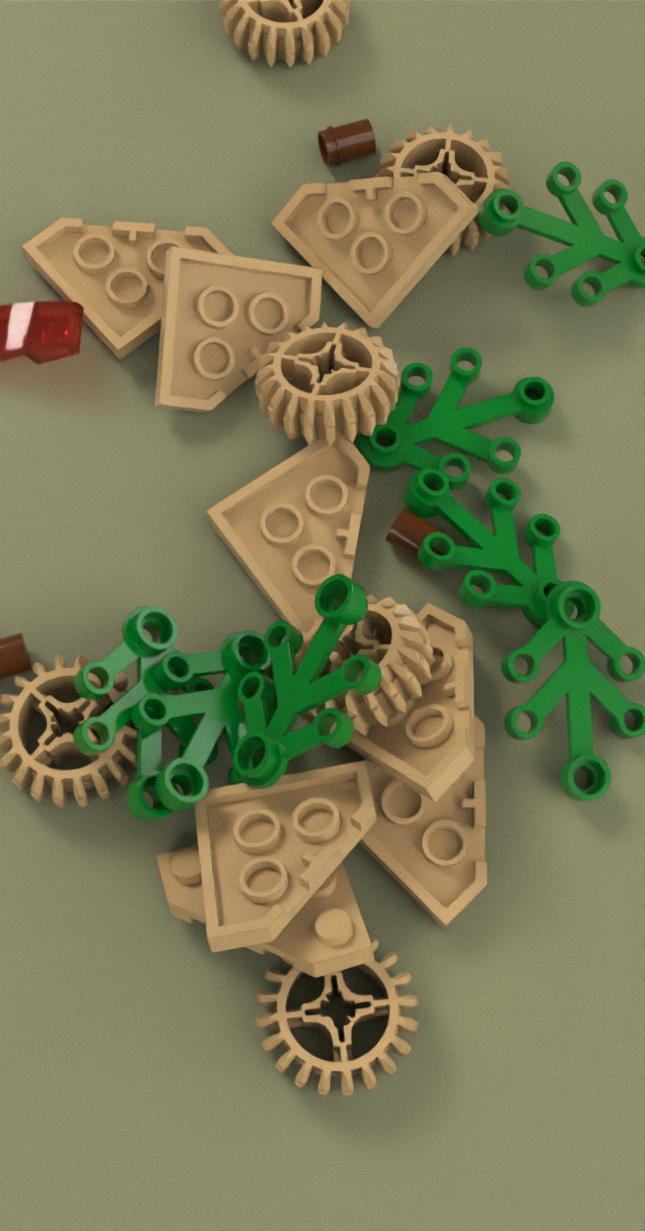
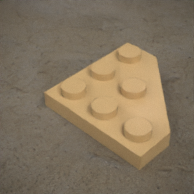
M428 172L408 177L392 178L385 176L353 179L350 182L324 184L321 182L302 184L271 224L313 268L323 269L322 278L369 327L378 329L478 214L480 209L446 175L440 172Z
M65 217L60 218L22 245L24 257L120 360L161 330L166 251L171 246L233 255L207 227L186 226L185 231L158 230L155 224L123 221H113V226L85 225L83 219Z
M171 246L166 251L155 407L198 413H208L229 394L257 372L260 356L267 354L270 342H281L284 332L298 334L301 332L303 324L310 328L319 321L323 269Z
M344 438L335 439L332 447H330L326 440L317 439L312 445L306 446L206 510L209 523L281 619L301 632H308L313 627L312 619L321 620L324 618L317 613L314 604L315 595L320 585L327 578L336 574H342L352 579L370 474V464L354 444H351Z
M427 603L416 616L419 622L424 624L430 635L429 641L432 644L435 662L430 666L432 680L421 685L422 698L409 700L405 704L407 714L394 713L388 718L387 727L380 723L373 724L366 736L354 729L351 739L345 746L428 799L436 802L475 760L473 635L465 621Z
M475 714V760L436 802L428 799L365 759L377 821L361 838L359 843L443 929L487 886L485 851L486 780H484L485 724Z
M366 760L283 775L275 784L264 789H256L246 783L208 789L206 795L194 805L207 940L211 952L274 941L377 821Z
M198 844L157 855L156 858L171 915L191 924L194 920L206 924ZM343 862L337 866L274 941L245 946L262 955L267 950L293 962L294 969L315 978L375 960L373 947Z

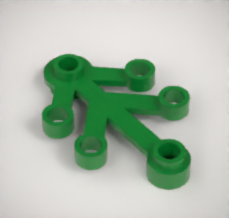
M560 162L548 173L546 187L553 196L558 197L572 223L523 206L520 196L512 190L498 189L490 193L480 205V211L478 212L479 222L486 232L494 236H505L517 227L569 246L552 256L539 254L525 266L524 279L531 288L544 290L556 281L559 276L596 257L616 265L600 274L594 271L585 272L573 282L571 296L578 305L591 307L600 301L607 292L625 283L633 287L645 288V264L640 259V255L645 258V237H641L624 207L628 199V193L621 182L614 179L606 180L592 195L594 208L599 213L606 215L619 241L604 236L578 190L581 183V173L570 162ZM557 174L565 176L569 181V186L563 185L558 180ZM604 192H609L614 196L615 204L610 203L605 198ZM499 203L505 205L511 214L504 213L500 209ZM536 265L546 270L548 279L541 278L536 273ZM583 283H588L593 287L594 296H590L584 291Z
M464 347L452 354L449 366L450 375L428 418L407 425L418 399H422L430 393L433 381V374L428 366L423 363H411L402 371L401 390L398 394L395 410L391 411L388 415L386 424L374 427L372 436L360 433L358 441L359 452L370 466L378 470H391L401 464L418 471L427 468L437 469L447 477L450 490H458L463 488L469 480L471 472L469 460L459 453H450L441 458L417 445L435 440L488 463L491 470L498 474L511 473L517 468L520 460L521 449L519 444L508 437H501L491 441L468 431V429L513 415L523 423H540L551 412L554 402V391L544 379L540 377H527L520 380L511 393L457 409L468 385L478 379L482 366L480 354L472 348ZM461 361L470 362L474 369L464 371L457 366V363ZM412 376H418L423 378L426 383L421 386H414L408 382V379ZM525 392H536L543 398L531 400L525 395ZM388 437L393 439L395 443L389 447H383L376 442V439ZM500 450L508 451L513 456V459L501 461L495 456V452ZM449 466H457L463 471V475L451 477L445 472V469Z
M427 468L414 473L403 492V501L406 507L415 515L423 518L440 515L475 547L456 546L447 535L440 532L430 533L425 537L418 549V558L422 565L434 571L443 570L446 567L472 570L466 574L458 587L459 598L465 605L471 608H482L486 605L522 609L524 616L530 623L541 627L547 620L545 613L547 595L556 585L563 583L557 578L553 544L561 532L558 522L547 514H537L532 517L524 529V540L532 549V571L519 559L513 509L520 500L521 491L516 483L507 478H497L491 483L484 495V502L491 512L492 534L450 495L449 481L441 471ZM497 493L503 494L508 500L502 499ZM537 529L544 531L547 536L540 534ZM430 547L436 548L439 551H441L443 556L437 555L434 552H432ZM487 572L504 574L515 585L496 584L493 577ZM471 585L481 588L484 594L474 591ZM566 600L564 611L570 618L574 613L576 605Z
M332 575L318 588L314 604L317 613L324 617L298 669L296 667L295 655L302 647L303 635L299 629L286 621H277L267 629L264 636V646L271 655L274 681L257 671H252L246 674L238 685L237 695L244 704L248 734L241 738L234 750L233 765L242 781L253 788L264 789L275 784L284 774L289 760L323 743L331 748H341L349 742L353 735V720L335 708L322 710L316 716L313 723L291 732L299 716L349 690L359 695L370 694L380 683L381 669L379 665L361 654L349 657L342 667L319 678L345 626L360 622L368 609V600L362 586L345 575ZM364 669L363 675L357 680L359 673ZM277 695L278 707L271 721H269L267 707L272 704ZM337 722L334 731L330 734L331 727Z
M571 580L556 585L547 595L545 601L546 622L522 648L508 652L502 659L501 670L508 681L515 684L528 682L538 675L540 670L539 661L562 639L563 662L525 705L514 707L507 712L504 719V727L508 735L516 740L536 737L542 730L543 720L565 696L569 760L563 764L560 770V785L565 794L571 799L589 801L602 797L608 791L611 783V773L608 765L603 759L593 755L590 696L611 716V728L616 735L622 738L637 737L645 733V708L637 703H631L588 660L587 640L608 658V673L617 682L625 683L640 678L645 671V658L638 649L628 647L599 619L601 604L596 592L583 582ZM566 600L573 602L577 607L575 619L569 618L564 611ZM623 655L627 656L632 662L633 669L630 674L624 673L620 667V659ZM516 656L524 658L527 662L528 670L524 676L519 675L514 669L513 662ZM626 711H630L636 718V726L632 731L624 725L623 717ZM520 712L525 713L530 718L531 727L527 733L522 732L517 727L516 719ZM578 768L582 769L587 775V783L583 789L577 787L573 779L574 772Z
M141 606L134 609L123 621V642L102 660L92 661L76 673L74 685L78 694L87 700H97L111 691L115 682L114 677L137 660V683L99 717H90L76 727L73 734L74 744L84 755L96 756L108 749L114 741V734L131 720L132 708L144 695L155 693L162 697L172 696L167 689L157 682L155 677V667L169 652L178 651L175 647L178 635L177 624L173 616L165 609L157 606ZM143 629L151 634L152 641L145 636ZM168 665V668L173 675L181 677V674L176 667ZM89 673L99 678L101 683L100 689L91 685L88 679ZM196 676L192 677L179 690L178 695L192 693V689L204 691L215 688L208 680ZM144 707L146 714L150 718L158 720V716L153 709ZM191 718L172 720L165 724L180 742L178 749L179 758H181L197 727ZM88 728L94 729L99 734V745L89 739ZM162 728L152 734L144 733L137 729V779L129 785L126 799L129 811L136 818L144 822H156L174 811L160 803L155 788L157 776L162 771ZM215 743L204 767L216 759L218 754L217 743ZM171 782L173 788L179 793L177 784ZM142 791L147 792L153 800L152 808L144 801Z
M251 630L232 633L221 643L220 649L217 651L189 655L178 651L167 653L155 667L156 680L163 688L176 691L181 689L192 677L224 674L218 687L211 690L166 697L149 693L144 695L132 708L131 719L137 729L148 734L158 732L168 721L202 716L181 758L170 762L157 776L155 783L156 794L160 803L166 808L175 811H186L191 809L206 795L209 788V780L203 767L222 731L232 759L238 742L243 736L248 734L237 702V689L241 679L249 672L257 671L267 676L272 669L271 655L266 650L264 636ZM168 665L176 667L179 670L181 677L173 675L170 672ZM274 702L267 707L269 721H271L276 711ZM144 707L153 709L158 716V720L150 718L146 714ZM233 765L228 772L229 784L244 783ZM171 782L178 784L182 788L183 795L173 788Z

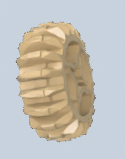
M350 0L220 1V16L223 17L227 38H234L237 51L248 50L252 62L262 56L266 57L270 68L277 60H283L291 69L296 59H302L310 66L314 53L326 57L328 50H330V45H339L342 31L346 30V25L349 22Z
M430 123L423 136L411 129L409 135H407L406 142L395 139L394 144L391 146V152L383 154L378 174L375 175V177L389 176L397 178L418 176V173L440 172L446 175L478 208L493 191L498 189L509 190L510 188L508 186L510 176L508 168L502 167L501 152H490L488 138L474 142L471 128L463 135L455 134L452 124L447 127L445 132H437ZM499 203L500 209L506 213V206ZM477 214L448 249L453 257L459 251L460 244L473 251L478 245L479 238L489 240L492 235L483 229Z
M325 321L321 328L311 329L303 324L301 332L298 334L284 332L282 341L270 342L267 354L260 356L257 378L255 379L259 408L262 410L263 417L269 418L273 430H284L289 440L304 436L309 446L317 439L326 440L330 447H332L335 439L344 438L353 444L357 433L372 436L374 427L386 424L388 415L391 411L395 410V404L398 401V388L400 387V373L397 371V363H395L392 349L383 346L381 337H368L365 327L355 331L349 330L346 322L342 323L338 328L328 327Z
M372 594L366 597L368 609L365 616L357 624L345 626L319 678L342 667L349 657L361 654L379 665L381 669L379 685L373 692L367 695H359L349 690L302 714L300 717L303 721H307L308 724L313 723L316 716L322 710L335 708L348 715L353 720L354 729L366 736L371 725L380 723L387 727L388 718L394 713L407 714L405 704L409 700L422 698L421 685L432 680L430 666L435 662L431 647L432 644L429 641L430 635L406 604L399 605L390 596L381 601H378ZM312 619L313 627L308 632H301L303 635L302 647L295 655L297 669L323 619ZM364 669L359 673L357 680L363 675ZM337 722L331 727L330 733L334 731Z
M81 653L76 658L73 668H68L64 657L57 654L54 658L55 670L46 672L41 663L35 662L32 668L36 678L33 681L29 682L25 677L16 676L14 683L20 694L18 696L2 694L0 699L3 707L9 711L8 713H0V730L3 731L0 734V752L5 753L0 759V766L4 772L16 771L12 782L17 789L21 790L32 784L30 794L33 800L37 802L45 799L52 790L53 803L56 807L63 808L67 803L69 793H74L78 805L85 807L89 801L87 791L96 788L98 795L104 800L110 797V791L106 784L108 780L112 778L117 784L122 786L129 782L128 776L121 766L137 767V752L132 749L137 748V728L133 724L132 719L114 735L112 745L96 756H87L81 753L74 744L73 735L68 732L62 734L56 720L57 718L64 725L68 724L75 729L90 717H99L128 691L126 688L129 682L123 672L114 677L113 688L101 698L87 700L81 697L71 703L60 702L55 697L68 693H78L74 685L75 675L89 663L87 657ZM89 673L88 679L91 685L100 689L101 683L99 678ZM38 711L42 715L47 727L43 735L37 740L40 746L29 755L27 750V732L30 722ZM88 728L89 739L99 745L98 738L95 736V730ZM73 757L82 758L89 763L85 767L74 770L49 768L52 764L58 767L63 761Z
M370 938L375 955L379 941L375 938ZM391 952L379 963L374 960L351 967L367 975L376 984L383 997L373 998L372 995H357L351 992L345 985L342 971H337L323 976L324 990L319 998L315 1001L301 1004L300 1008L287 1009L288 1000L295 986L307 974L294 969L292 961L279 956L282 965L288 970L286 975L271 968H268L264 974L265 980L278 988L277 993L260 991L257 994V1003L264 1007L274 1008V1013L262 1014L256 1018L258 1029L276 1028L277 1034L268 1037L262 1042L264 1051L266 1053L274 1052L281 1047H284L286 1053L275 1064L276 1070L279 1073H284L295 1062L299 1064L301 1069L295 1078V1085L299 1088H303L307 1084L311 1073L321 1076L318 1083V1095L320 1096L328 1095L331 1078H341V1092L343 1096H352L354 1089L352 1076L360 1074L363 1085L367 1090L374 1089L377 1086L376 1077L371 1069L374 1065H377L386 1075L392 1076L396 1072L397 1067L386 1053L391 1050L397 1055L406 1057L411 1050V1046L405 1040L396 1036L397 1032L409 1034L415 1033L418 1029V1022L416 1020L401 1016V1011H409L418 1006V997L414 995L398 996L397 992L410 984L412 978L409 972L400 973L392 978L387 973L395 966L398 956ZM331 983L335 984L337 998H340L342 1007L352 1008L353 1011L356 1010L354 1018L346 1015V1025L343 1026L342 1030L343 1043L339 1041L338 1029L334 1027L332 1018L328 1016L322 1017L319 1014L321 1007L326 1009L329 1007L328 1000L332 997ZM387 1015L385 1032L378 1044L365 1055L353 1060L351 1050V1032L353 1028L359 1023L371 1021L373 1017ZM303 1027V1030L318 1029L324 1032L330 1040L334 1062L319 1059L304 1050L295 1040L289 1028Z

